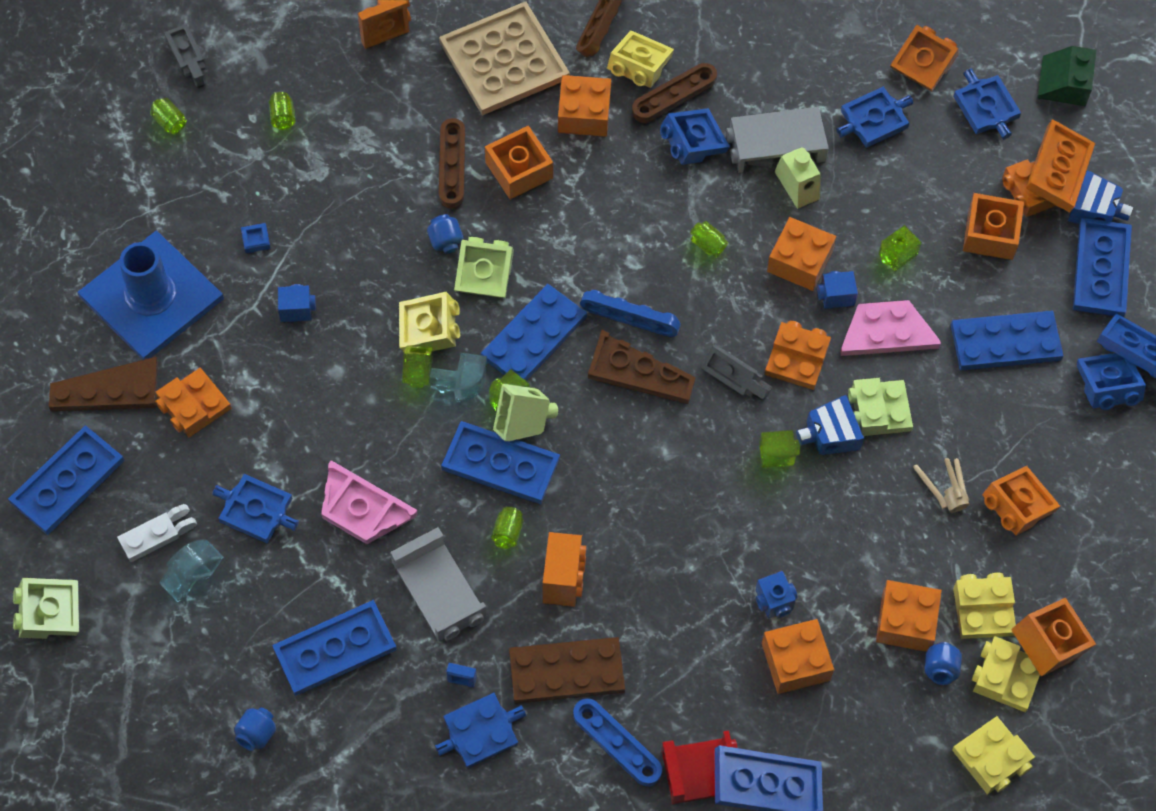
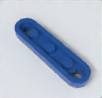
M597 290L584 292L580 301V306L590 313L668 337L677 336L681 326L678 318L672 313H661L652 310L646 305L638 306L627 302L623 298L606 296Z
M582 699L577 702L573 710L575 723L640 785L648 787L657 784L662 775V766L659 760L595 700ZM585 712H590L592 714V717L590 719L583 718L582 714ZM645 769H649L653 774L647 777L642 772Z

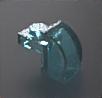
M461 353L458 371L431 368V389L441 393L454 392L455 402L474 398L481 392L485 383L487 356Z
M207 539L191 542L181 548L168 561L167 565L170 568L160 581V585L176 601L184 600L195 582L199 579L209 578L224 557Z

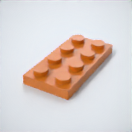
M1052 119L1047 125L1026 189L1070 213L1075 207L1095 143Z

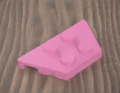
M909 300L858 304L840 354L841 356L939 349L941 343Z
M329 462V472L324 492L325 499L321 513L324 520L365 544H369L417 516V510L337 463Z

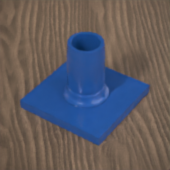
M157 230L142 242L127 246L122 251L118 261L77 292L79 297L142 360L153 357L224 300L223 294Z

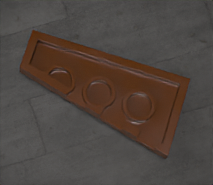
M601 330L588 372V379L689 404L696 377L667 362L662 363L654 359L653 355L645 351L642 353L634 349L630 343L622 339L619 341L611 337L610 333Z
M157 357L50 383L49 409L52 412L156 408Z

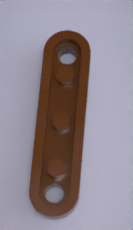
M622 0L598 1L576 45V50L583 57L594 56L599 51L600 44L608 33L609 26L617 15Z
M700 63L637 98L632 105L634 119L641 123H648L711 88L717 80L716 68L709 63Z
M456 118L445 120L440 127L439 201L444 207L453 209L459 207L464 201L465 125ZM450 196L456 197L454 199H448V197Z

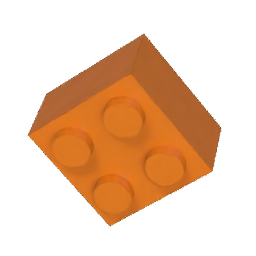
M562 75L558 133L607 136L611 79Z
M529 126L485 146V163L509 199L553 179V161Z
M974 193L968 211L963 251L1013 260L1019 245L1024 202Z
M789 217L769 256L767 272L814 291L833 253L836 236Z
M549 532L543 577V603L575 607L576 597L582 598L583 573L585 572L586 546L581 545L582 535Z
M887 580L882 594L875 642L927 652L929 647L933 646L935 642L942 590Z
M1066 598L1028 614L1011 629L1041 676L1079 659L1096 645Z
M818 619L764 632L762 646L778 694L831 681L834 667Z

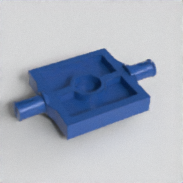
M972 68L967 69L963 75L969 84L964 88L956 90L953 95L954 99L975 134L990 129H997L1003 140L1008 139L1012 133L1009 131L1006 123L1019 119L1021 111L998 75L988 79H978Z
M884 86L842 105L841 113L848 121V124L837 128V134L842 138L853 132L860 138L866 148L908 129L909 121L904 116L902 109L913 105V99L910 95H907L900 100H896L889 95Z
M246 474L243 475L238 485L231 491L219 485H216L213 490V496L226 501L225 508L218 518L219 522L265 543L269 542L274 531L280 525L295 531L299 524V520L285 515L293 499L292 494Z
M492 693L443 716V719L449 729L450 739L435 745L438 755L441 756L455 749L461 755L466 767L469 768L518 745L511 722L526 716L522 705L506 712L500 706L495 693Z

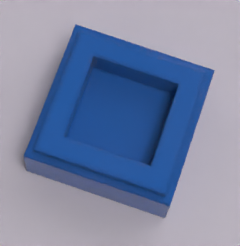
M266 223L241 227L245 253L271 249Z
M453 663L448 664L446 671L448 682L468 687L475 686L477 679L475 668Z

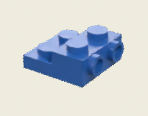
M709 108L669 113L660 128L662 138L668 139L671 145L672 157L678 158L681 165L702 162L705 156L726 153L730 147Z
M1113 353L1077 360V368L1085 382L1084 392L1092 408L1101 407L1103 410H1109L1114 405L1126 403L1128 406H1134L1143 401L1146 385L1136 366L1128 363L1122 356Z

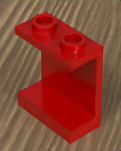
M723 731L721 739L675 746L674 740L662 742L661 752L672 804L715 797V748L719 745L738 748L736 740L731 739L729 731Z

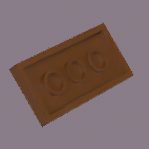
M619 637L509 648L514 704L625 693Z

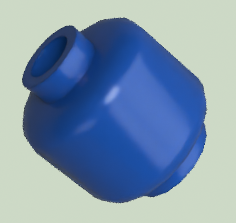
M448 214L433 218L427 228V233L434 250L444 251V254L457 251L459 249L458 245L464 239L457 219L449 217Z
M941 642L929 647L925 659V674L928 678L939 685H947L958 679L962 663V654L959 649L947 642Z
M254 708L247 709L234 727L237 743L249 751L263 749L276 731V725L272 720L274 718L272 713L265 708H259V710Z

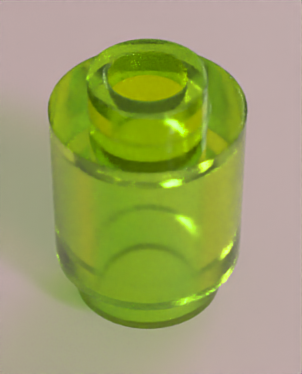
M286 92L272 94L268 102L271 125L279 130H287L296 122L293 100Z
M160 98L151 105L150 115L166 132L176 134L185 127L186 120L184 114L170 99Z
M707 221L703 223L698 222L690 231L692 235L690 240L709 256L718 257L728 245L725 235Z
M504 507L498 513L491 539L497 547L509 549L517 545L524 522L522 518L523 513L513 507Z

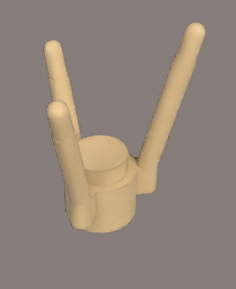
M945 458L944 460L952 487L944 491V497L920 467L914 465L913 468L938 499L942 509L948 508L950 513H955L970 505L959 459H954L956 476L950 459Z

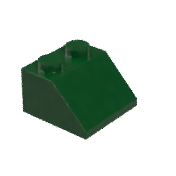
M1070 46L1044 55L1041 64L1037 98L1086 106L1093 86L1097 50Z

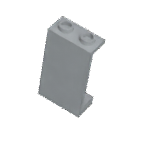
M819 107L732 117L730 128H726L728 143L732 142L733 149H731V160L733 164H737L738 173L743 172L745 161L782 157L801 147L805 148L808 153H814L816 163L826 162L829 148Z
M439 527L390 552L395 569L438 642L443 639L450 640L456 637L460 630L468 626H477L487 616L486 605L484 602L480 603L470 588L446 548L444 536Z

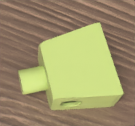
M801 147L783 155L776 167L775 174L797 209L819 200L821 175L810 158V154L805 148Z
M502 384L493 430L504 441L539 435L544 431L546 419L557 417L558 407L556 403H550L549 398L538 389Z

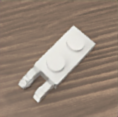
M181 504L171 509L168 513H164L118 536L117 538L129 561L133 562L179 539L180 535L194 529L197 522L192 517L179 522L175 527L172 522L190 512L188 506Z

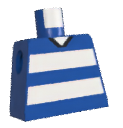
M1087 170L1075 207L1072 209L1068 221L1079 224L1081 218L1112 222L1113 217L1128 221L1133 207L1119 202L1123 192L1122 187Z
M846 395L810 411L807 418V427L796 431L800 445L814 442L817 452L821 455L861 450L864 440Z

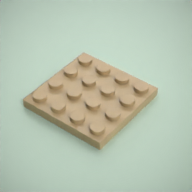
M526 1L439 37V43L482 115L561 83L562 75L570 76V72Z

